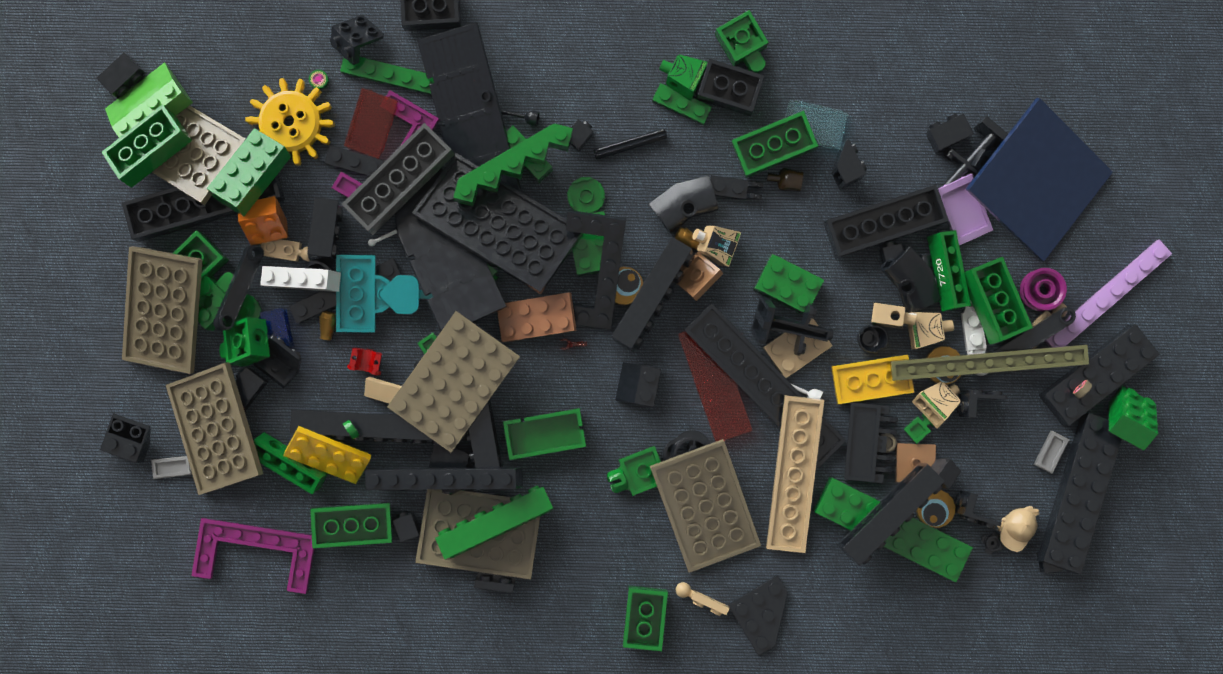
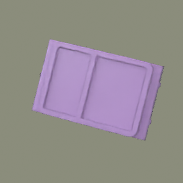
M972 174L938 188L949 220L948 225L951 231L956 230L959 245L993 231L985 207L966 190L967 186L974 179Z

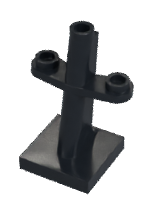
M988 116L978 122L974 129L983 135L984 138L965 159L949 147L945 150L944 156L949 161L953 162L955 160L960 165L943 185L965 177L969 172L975 177L978 171L971 166V163L979 150L985 149L989 151L993 145L998 148L1008 133Z
M760 296L751 328L758 343L766 345L770 330L795 334L797 338L794 354L800 356L806 351L805 337L826 342L832 340V329L809 324L811 318L814 319L817 313V308L812 304H807L800 322L774 315L776 307L769 296Z

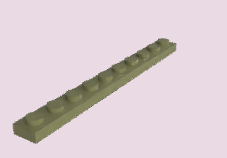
M1088 345L898 360L890 361L892 381L1088 365L1089 357Z

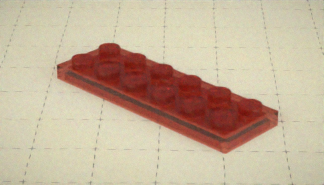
M686 332L678 334L715 442L753 431L736 383Z

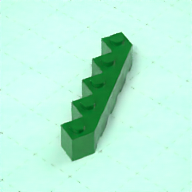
M552 124L458 179L454 201L474 207L479 188L498 193L502 175L521 179L526 161L545 166L549 147L568 152L573 128Z

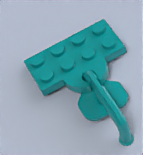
M336 255V272L341 273L339 292H336V332H376V313L383 312L391 307L397 314H412L419 307V299L433 298L432 293L425 296L423 291L419 290V282L414 276L398 275L390 282L384 276L376 275V255Z

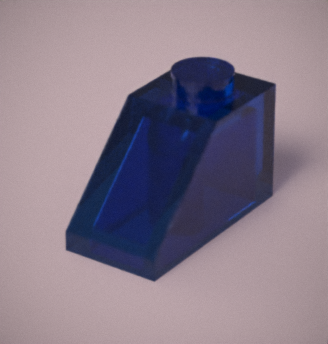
M279 308L260 312L261 318L258 319H266L267 334L279 337L285 342L286 346L293 347L294 342L287 309Z

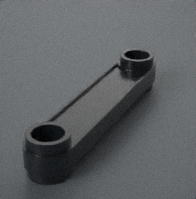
M251 245L244 249L216 317L213 320L216 329L225 331L234 326L259 264L264 257V250L260 246ZM223 318L225 319V322H226L225 326L223 325V322H222Z
M1063 307L1032 326V329L1021 333L993 352L1032 349L1072 324L1076 319V313L1069 307ZM1064 311L1071 313V318L1068 321L1062 319Z

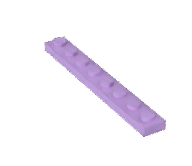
M1160 239L1156 240L1075 311L1076 319L1072 324L1046 339L1045 342L1050 348L1068 345L1172 253ZM1071 315L1067 317L1064 321H1068L1071 318Z

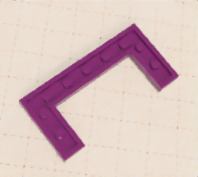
M389 90L380 105L384 110L412 125L402 144L424 123L433 131L439 122V118ZM340 172L331 188L348 198L362 183Z
M201 518L191 576L212 579L219 541L293 552L287 591L307 594L315 548H312V535Z

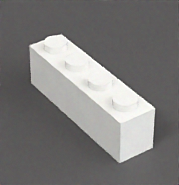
M262 266L261 285L272 288L339 292L341 273L323 269Z

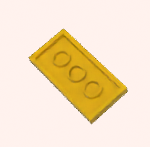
M908 355L831 366L837 404L914 393L912 379L892 381L890 361L909 360Z
M300 426L295 431L283 455L354 484L357 483L371 459V454Z

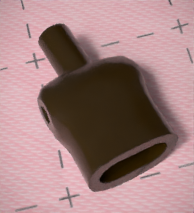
M783 168L779 175L768 173L767 181L778 182L780 190L800 192L804 172Z

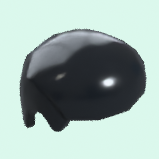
M876 324L864 326L857 334L859 347L869 353H877L879 350L886 348L889 340L887 331Z

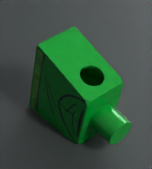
M678 55L674 64L663 60L659 71L668 74L666 81L668 87L692 100L705 74L708 62Z

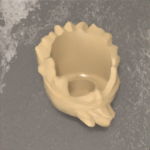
M1027 506L1012 510L1002 518L1001 527H997L1000 532V541L1007 549L1015 552L1024 549L1028 541L1036 533L1038 526L1036 516L1039 515V510L1033 509V506Z

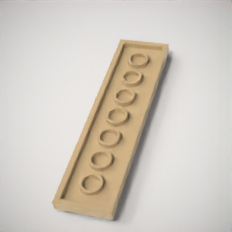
M784 396L767 535V549L805 553L824 407L823 399Z

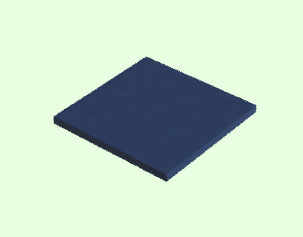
M1036 98L967 186L966 190L1040 261H1045L1113 171L1040 98Z

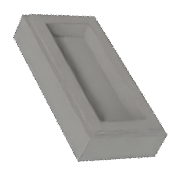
M1050 431L1033 465L1053 474L1069 439L1054 431Z
M187 456L151 460L153 479L192 475Z

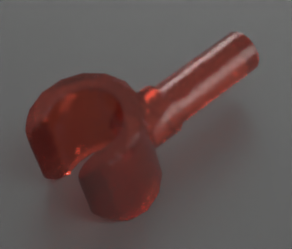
M568 339L560 340L567 341L568 346L566 348H560L562 350H569L571 347L587 346V341L574 342Z

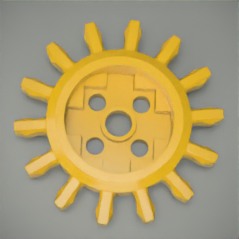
M281 78L279 81L280 93L274 95L272 90L264 85L262 89L269 99L264 104L258 100L251 99L250 103L253 107L261 111L259 117H245V122L251 125H259L260 132L285 146L288 153H292L294 164L301 166L300 152L307 150L309 155L316 159L318 154L312 147L315 141L318 140L325 145L330 144L329 139L326 136L320 135L321 127H335L334 121L321 119V113L332 109V106L329 102L319 106L314 104V101L321 94L320 89L317 87L308 96H305L303 94L305 88L304 80H298L295 91H288L286 80ZM282 105H286L284 111H280ZM303 112L304 116L298 118V113ZM288 116L294 118V123L291 126L284 124V120ZM274 123H279L277 129H273ZM296 130V135L291 136V131Z

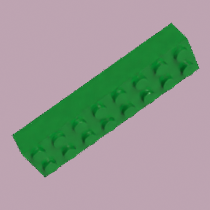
M829 477L813 512L852 530L880 501ZM912 518L907 523L904 521L899 526L901 528L895 536L892 537L890 535L885 540V548L954 582H957L973 547L915 518Z

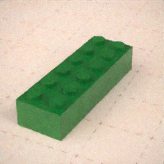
M537 485L529 489V494L522 496L518 494L510 498L511 502L504 505L501 502L493 506V511L489 513L482 511L474 515L475 519L470 522L466 519L457 523V528L453 530L446 528L438 532L439 536L435 540L444 559L450 560L553 511L554 508L544 487L540 488Z

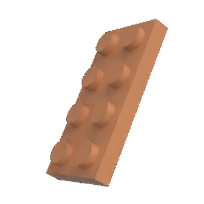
M570 292L505 303L507 307L497 311L502 342L577 331Z

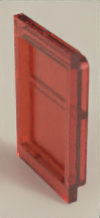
M362 88L344 146L380 159L397 110L398 101L389 96L387 97L372 90Z

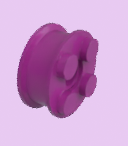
M1040 268L1029 272L1020 284L1022 301L1027 307L1035 311L1051 310L1058 307L1064 301L1067 293V286L1063 276L1051 268ZM1041 285L1047 288L1045 295L1040 292Z

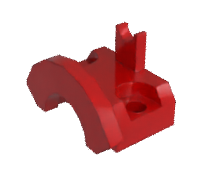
M352 348L350 363L347 368L354 371H366L373 375H381L380 365L383 354L368 348Z

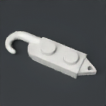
M970 300L971 307H965L963 313H960L967 355L985 353L987 348L985 333ZM980 373V374H975V375L984 376V375H987L988 373Z

